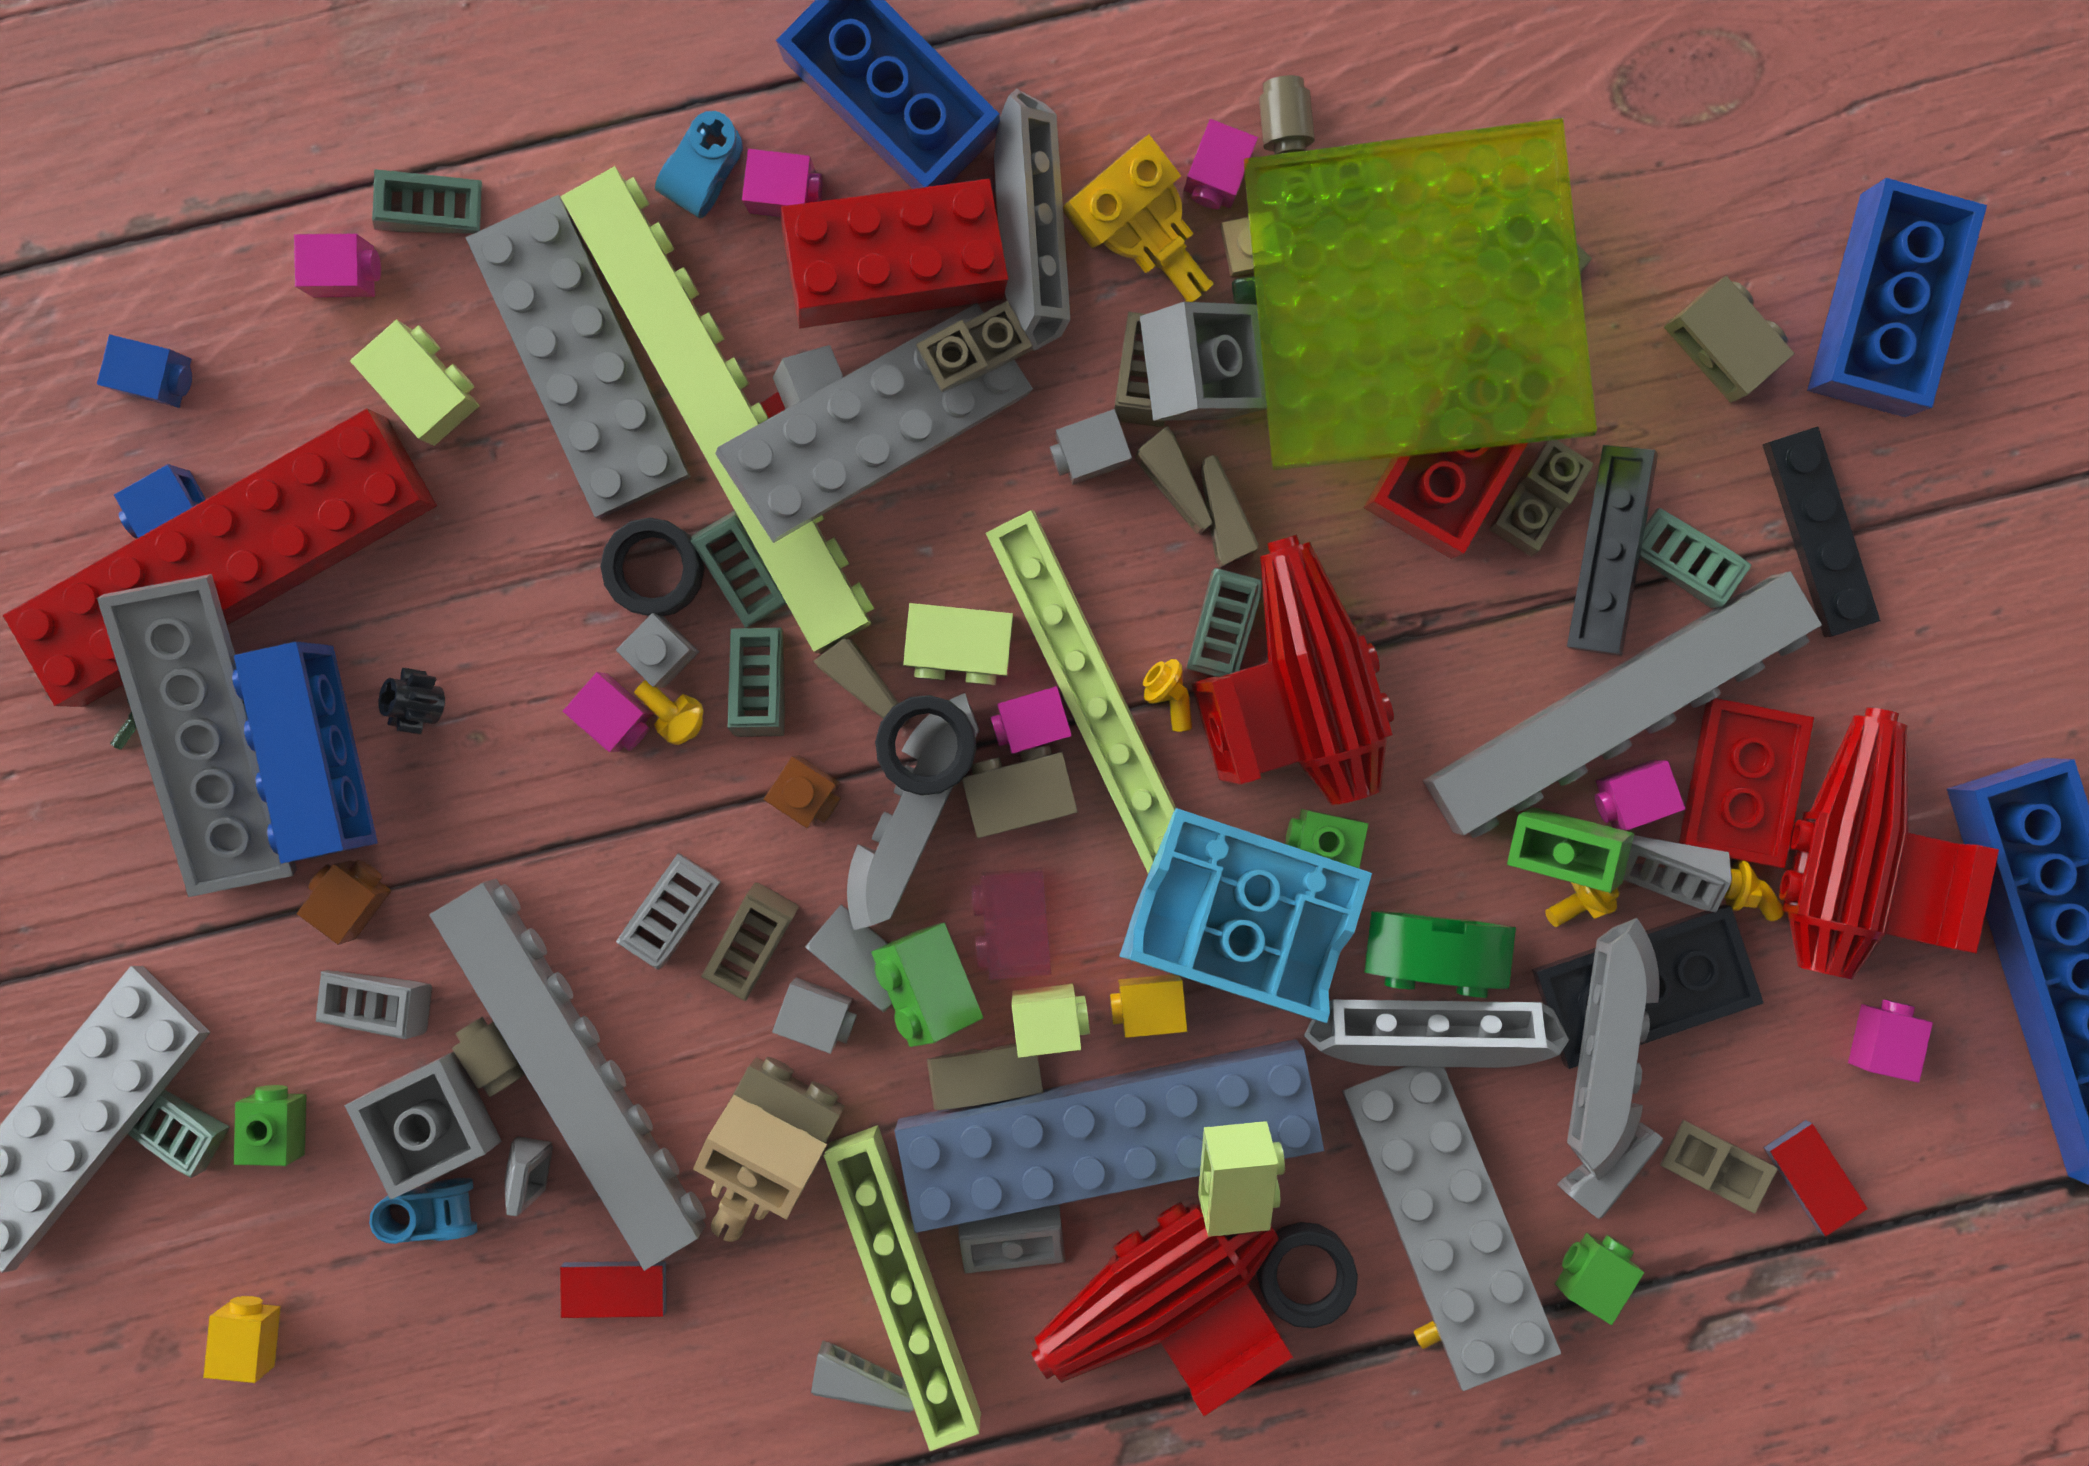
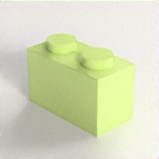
M396 319L355 355L350 362L418 439L435 446L480 406L469 394L474 385L454 364L448 368L443 365L435 356V353L440 350L439 345L421 326L418 325L412 330Z
M909 603L903 665L915 667L914 677L945 680L946 671L966 672L965 682L996 685L997 676H1008L1013 613Z
M1073 983L1013 991L1011 1005L1018 1058L1081 1050L1080 1035L1090 1034L1085 995L1075 997Z
M1267 1121L1204 1127L1198 1196L1208 1237L1270 1230L1273 1208L1280 1207V1188L1277 1175L1284 1174L1285 1160L1281 1143L1272 1142Z

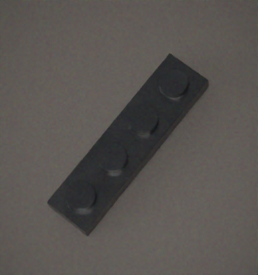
M1817 426L1763 444L1762 446L1817 617L1822 624L1823 636L1833 637L1881 621L1819 427Z
M1603 445L1567 647L1570 649L1618 656L1623 654L1658 459L1656 450Z

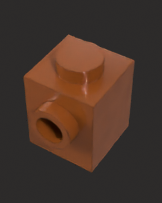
M800 755L792 756L763 800L805 828L814 826L817 820L825 824L841 800L840 797L835 795L841 782Z
M361 860L335 863L332 866L327 864L317 872L309 883L308 889L312 893L296 914L339 945L355 940L392 890L380 882L382 875L374 867Z

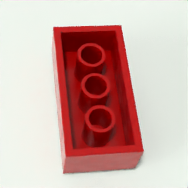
M990 179L781 206L782 233L799 329L1003 300L1008 283V274Z
M1478 319L1463 334L1363 508L1450 559L1463 555L1569 371Z

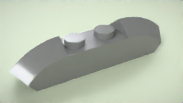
M1015 89L1008 96L1004 105L995 140L994 167L998 226L1008 274L1005 295L1020 322L1021 328L1033 345V351L1061 337L1070 322L1057 114L1045 103Z
M963 693L949 701L966 713L975 730L976 739L980 730L967 696ZM929 714L912 732L902 749V752L917 759L918 762L915 769L908 765L905 768L911 773L921 776L937 775L946 770L954 761L958 749L957 737L951 725L936 715ZM897 785L895 786L893 793L901 796L893 815L884 811L871 839L879 842L877 850L858 844L851 861L847 884V900L854 930L881 923L893 916L953 787L939 794L918 795L904 791Z
M1638 918L1615 926L1599 937L1596 942L1567 1143L1598 1181L1617 1164L1626 1152L1638 1128L1643 1105L1632 1103L1631 1100L1632 1094H1637L1641 1086L1642 1069L1640 1063H1637L1640 1042L1643 1043L1647 1039L1650 1025L1649 1014L1645 1011L1646 1003H1658L1659 971L1652 944Z
M1333 999L1329 1001L1330 1015L1328 1022L1324 1023L1312 1019L1304 1034V1037L1324 1054L1352 1063L1374 1066L1514 1067L1537 1063L1559 1056L1569 1041L1554 1010L1542 1002Z

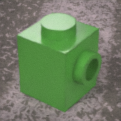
M1301 809L1299 819L1291 818L1285 844L1359 868L1369 823Z
M267 1085L256 1087L254 1094L235 1102L234 1165L287 1166L304 1156L306 1094H288L287 1086Z
M1586 1232L1581 1242H1575L1566 1252L1562 1262L1563 1271L1555 1285L1568 1299L1612 1325L1644 1272L1630 1260L1634 1254L1630 1248L1609 1235H1606L1601 1242Z

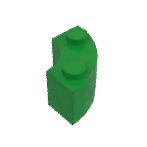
M1371 911L1364 973L1385 976L1384 985L1392 988L1414 990L1416 981L1457 986V994L1487 998L1489 988L1509 989L1516 927L1476 920L1433 917L1405 912Z

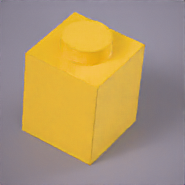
M1171 974L1118 980L1119 993L1110 994L1113 1025L1123 1024L1125 1038L1187 1032L1183 981L1180 976Z
M241 1296L231 1299L230 1302L209 1316L203 1378L256 1383L274 1368L281 1306L264 1305L263 1299L259 1297Z

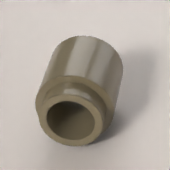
M1287 75L1275 77L1264 82L1263 94L1259 97L1264 149L1273 151L1275 157L1280 159L1295 158L1305 154V147L1315 142L1311 95L1310 90L1304 87V79L1300 76Z
M481 1017L455 1033L460 1043L452 1047V1050L477 1089L483 1087L489 1097L525 1075L494 1022L488 1025L484 1018Z

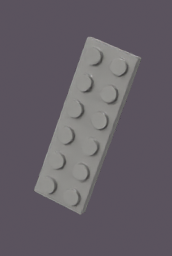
M559 195L554 196L465 237L594 517L601 519L690 478L691 475L561 197Z
M978 303L717 448L716 456L773 543L1028 396L1033 388L1015 360L969 382L941 392L918 351L917 343L960 320L966 323L983 314L984 312Z
M212 574L103 594L98 597L97 600L188 897L293 876L297 871L295 861L280 864L279 855L273 852L268 841L267 829L271 823L267 803L261 800L256 787V775L260 772L256 753L248 746L244 734V724L248 720L244 700L238 697L232 680L233 671L236 669L235 652Z
M144 966L129 967L0 1125L1 1273L14 1271L19 1267L211 1033Z
M1405 1066L1342 1090L1460 1389L1466 1391L1560 1355L1561 1351L1445 1068Z

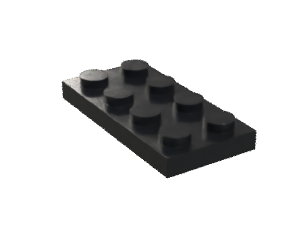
M1723 904L1719 906L1717 912L1705 910L1646 930L1658 965L1659 1001L1658 1003H1646L1645 1011L1649 1014L1650 1025L1647 1039L1643 1043L1640 1042V1045L1764 1003L1731 906ZM1596 948L1532 969L1543 1004L1554 1010L1569 1039L1560 1054L1564 1066L1568 1069L1577 1067L1579 1064Z

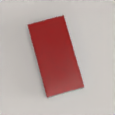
M1805 1120L1763 1147L1817 1231L1825 1237L1868 1209L1813 1123Z
M639 1261L564 1262L560 1267L561 1318L663 1317L667 1312L666 1261H660L645 1271Z

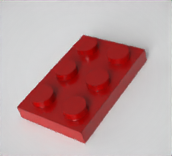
M1718 698L1707 702L1679 843L1729 852V858L1785 868L1814 717Z

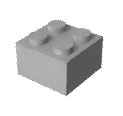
M1181 302L1140 316L1153 421L1227 420L1270 408L1257 305Z
M454 1051L344 1105L390 1200L485 1155L502 1142L472 1079Z

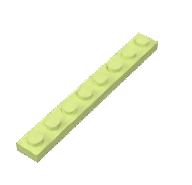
M1030 510L986 532V535L1149 874L1176 806L1035 511Z

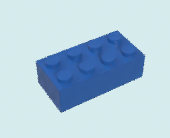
M815 0L776 39L783 61L912 189L950 184L996 138L1000 114L885 0Z
M1890 178L1883 179L1860 194L1807 391L1901 417H1908L1933 407L1987 205Z
M296 641L234 655L236 669H234L232 674L233 685L238 697L244 700L248 718L244 724V734L248 746L256 753L260 771L256 775V787L261 800L267 803L271 820L267 829L268 841L273 852L279 855L280 864L378 844L334 646Z

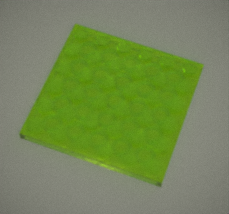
M1563 118L1244 159L1273 470L1595 435L1597 425Z

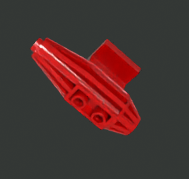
M1293 535L1267 543L1270 553L1260 556L1268 662L1220 677H1208L1191 682L1218 778L1221 781L1242 785L1261 779L1260 773L1298 762L1331 805L1345 804L1375 795L1381 791L1387 737L1393 735L1389 723L1394 720L1390 699L1385 692H1380L1375 673L1380 671L1377 652L1371 643H1366L1364 635L1357 634L1311 542L1300 544L1298 535Z
M1867 707L1865 716H1853L1811 810L1804 811L1802 820L1798 819L1794 824L1790 840L1791 849L1795 850L1791 870H1786L1782 877L1779 897L1781 900H1784L1782 911L1788 913L1799 968L1853 980L1886 934L1928 945L1977 954L1999 849L1981 845L1957 844L1908 833V725L1897 722L1899 716L1897 712Z
M1180 1201L1156 1217L1159 1225L1142 1236L1139 1230H1136L1118 1241L1113 1246L1116 1254L1109 1258V1262L1034 1337L1038 1348L1033 1350L1031 1354L1046 1379L1055 1375L1063 1383L1161 1343L1190 1388L1192 1399L1205 1417L1293 1358L1272 1321H1270L1248 1286L1279 1239L1272 1226L1267 1231L1208 1237L1201 1204L1193 1202L1185 1208Z

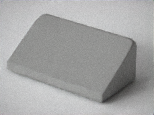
M841 904L805 947L882 1012H885L892 1004L887 991L882 988L875 974L876 963L871 951L889 943L870 927L854 930L849 910Z
M1059 1204L958 1224L965 1273L1066 1262Z

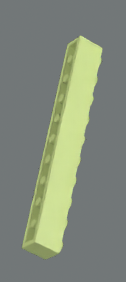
M614 166L560 196L813 652L820 654L836 645L842 639H847L872 625L866 614L874 609L868 595L860 582L853 586L850 585L842 570L843 567L849 565L843 550L835 537L826 541L817 523L824 520L823 515L773 543L715 453L719 446L769 418L760 402L751 406L742 388L750 384L736 359L733 357L726 361L717 344L725 339L711 314L708 312L701 316L692 299L700 294L686 269L683 267L676 271L667 254L675 249L659 222L652 226L649 224L642 209L650 204L636 179L632 177L626 181Z

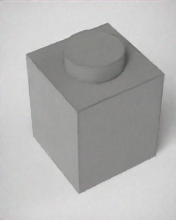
M830 345L783 358L773 376L785 409L843 378Z
M1115 409L1057 429L1055 438L1058 444L1049 447L1059 476L1068 473L1072 485L1130 465L1132 460Z
M654 613L616 649L652 687L665 688L700 652L664 616Z
M796 977L789 984L772 1033L831 1054L837 1041L846 1044L857 1017V1014L849 1012L853 998Z

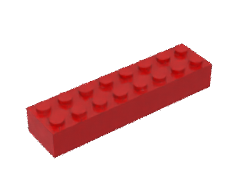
M366 408L5 613L3 617L53 705L85 707L123 685L97 600L103 594L212 574L226 624L229 625L437 507V504L388 418Z

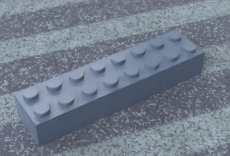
M1297 1039L1043 1089V1093L1005 1101L903 1117L898 1119L894 1130L915 1233L1200 1176L1204 1127L1267 1121L1272 1142L1281 1143L1284 1159L1324 1151L1305 1050Z

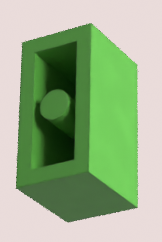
M1532 807L1518 815L1507 865L1611 893L1623 883L1634 833Z
M945 922L919 929L871 951L876 963L875 974L877 980L890 997L895 1010L894 1019L896 1027L900 1034L907 1039L909 1047L935 1043L983 1019Z

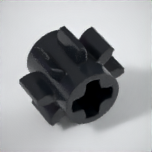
M402 668L400 679L388 678L381 687L378 699L381 715L389 717L387 724L395 726L397 731L420 735L422 734L423 723H437L444 710L445 695L440 686H434L436 677L428 676L426 671Z

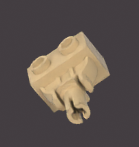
M733 1095L708 1135L693 1170L714 1181L711 1189L712 1196L717 1198L723 1187L727 1188L720 1201L719 1210L712 1220V1232L719 1237L725 1224H727L729 1228L723 1240L728 1242L738 1240L742 1236L747 1220L756 1204L759 1205V1208L754 1216L755 1219H764L765 1215L771 1211L787 1220L827 1144L812 1137L806 1131L797 1129L767 1113L761 1107Z

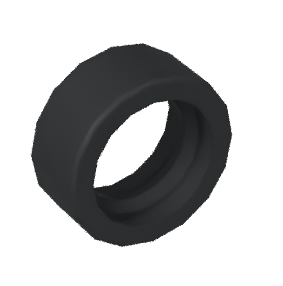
M650 517L630 521L615 531L604 547L600 566L604 586L614 601L630 612L650 616L652 613L661 616L676 614L689 605L701 589L705 570L703 560L691 543V535L669 521ZM654 537L664 539L675 546L681 555L683 572L680 582L673 591L663 597L652 599L642 597L631 590L625 581L623 564L626 554L633 545L643 539Z
M932 695L909 697L893 706L880 722L875 740L877 761L886 777L900 789L918 795L939 794L957 785L971 769L977 749L975 730L966 713L951 701ZM932 714L939 716L951 725L956 734L958 749L955 759L946 770L937 775L921 776L911 773L901 764L896 755L895 741L898 731L907 720L916 715Z
M1298 1222L1280 1228L1275 1232L1279 1237L1278 1241L1256 1273L1265 1302L1278 1318L1295 1327L1314 1329L1333 1323L1347 1312L1356 1295L1358 1274L1351 1253L1336 1233L1320 1224ZM1303 1245L1317 1246L1326 1251L1334 1260L1337 1270L1336 1284L1331 1293L1321 1301L1311 1304H1299L1288 1299L1280 1290L1277 1282V1269L1283 1256L1291 1249Z

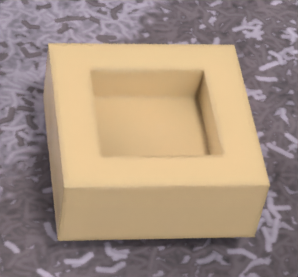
M1272 212L1222 222L1220 229L1231 277L1277 268L1282 265L1283 261Z

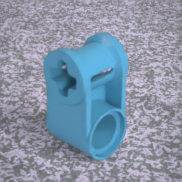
M706 111L699 114L692 121L691 126L675 152L663 165L655 183V191L698 218L702 219L706 216L719 197L723 184L740 159L743 151L742 139L732 121L725 114L717 111ZM710 134L714 137H719L722 134L726 139V143L722 147L718 144H713L710 147L706 140Z
M453 1178L423 1184L391 1200L387 1195L374 1206L370 1213L369 1224L372 1233L377 1239L391 1244L430 1239L439 1241L452 1240L475 1234L478 1231L477 1222L471 1220L469 1191L473 1189V1179ZM391 1204H399L405 1207L410 1216L409 1224H399L391 1217Z

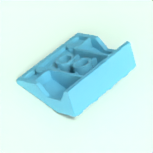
M1175 808L1135 905L1119 957L1327 1023L1330 1015L1328 991L1340 952L1355 932L1372 873Z

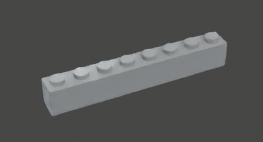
M1791 571L1771 575L1730 599L1723 606L1706 613L1427 777L1423 782L1452 832L1460 835L1470 833L1472 838L1478 837L1499 824L1496 816L1512 807L1515 808L1516 812H1519L1539 802L1544 797L1541 790L1556 781L1559 782L1560 786H1563L1582 777L1588 772L1585 764L1602 755L1604 760L1623 753L1632 746L1629 738L1644 729L1651 734L1672 724L1677 719L1673 712L1689 703L1693 708H1696L1713 700L1721 694L1718 686L1733 677L1737 682H1740L1759 673L1765 668L1762 660L1778 651L1781 656H1784L1803 647L1810 641L1806 634L1822 624Z
M497 879L483 882L429 914L645 1271L698 1239L706 1227L703 1221L706 1218L705 1210L698 1197L692 1191L686 1193L678 1180L679 1168L672 1154L665 1147L660 1149L652 1137L650 1131L653 1130V1125L647 1112L640 1104L633 1105L623 1089L626 1086V1080L621 1069L613 1060L606 1061L597 1046V1043L600 1042V1037L595 1026L586 1016L580 1018L570 1000L573 999L574 995L569 983L561 973H553L544 958V955L547 954V949L543 940L533 928L527 930L517 913L521 907L513 891L506 884L500 885Z

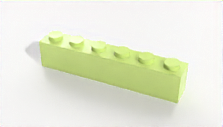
M878 1125L830 1142L824 1153V1158L929 1451L979 1434L981 1411L918 1235L914 1231L913 1221Z

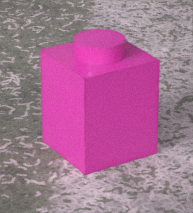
M1209 119L1188 173L1184 191L1191 193L1192 200L1204 207L1220 209L1222 205L1231 209L1258 137Z
M748 149L742 201L749 214L781 217V206L821 201L822 174L815 173L816 169L811 157L808 155Z
M294 234L295 287L313 298L375 297L374 281H379L381 262L379 254L374 250L372 244L358 234Z
M596 672L562 711L608 752H620L624 747L631 751L650 730L645 723L653 715L648 708L608 673Z
M1057 686L998 703L1000 714L991 717L999 746L1009 744L1012 754L1072 736Z
M1650 760L1595 780L1600 792L1595 794L1596 807L1605 823L1610 822L1612 828L1630 830L1686 810L1670 764L1665 760Z
M1887 999L1882 1000L1881 1008L1861 1004L1848 1063L1869 1072L1919 1083L1933 1022L1913 1016L1915 1006Z

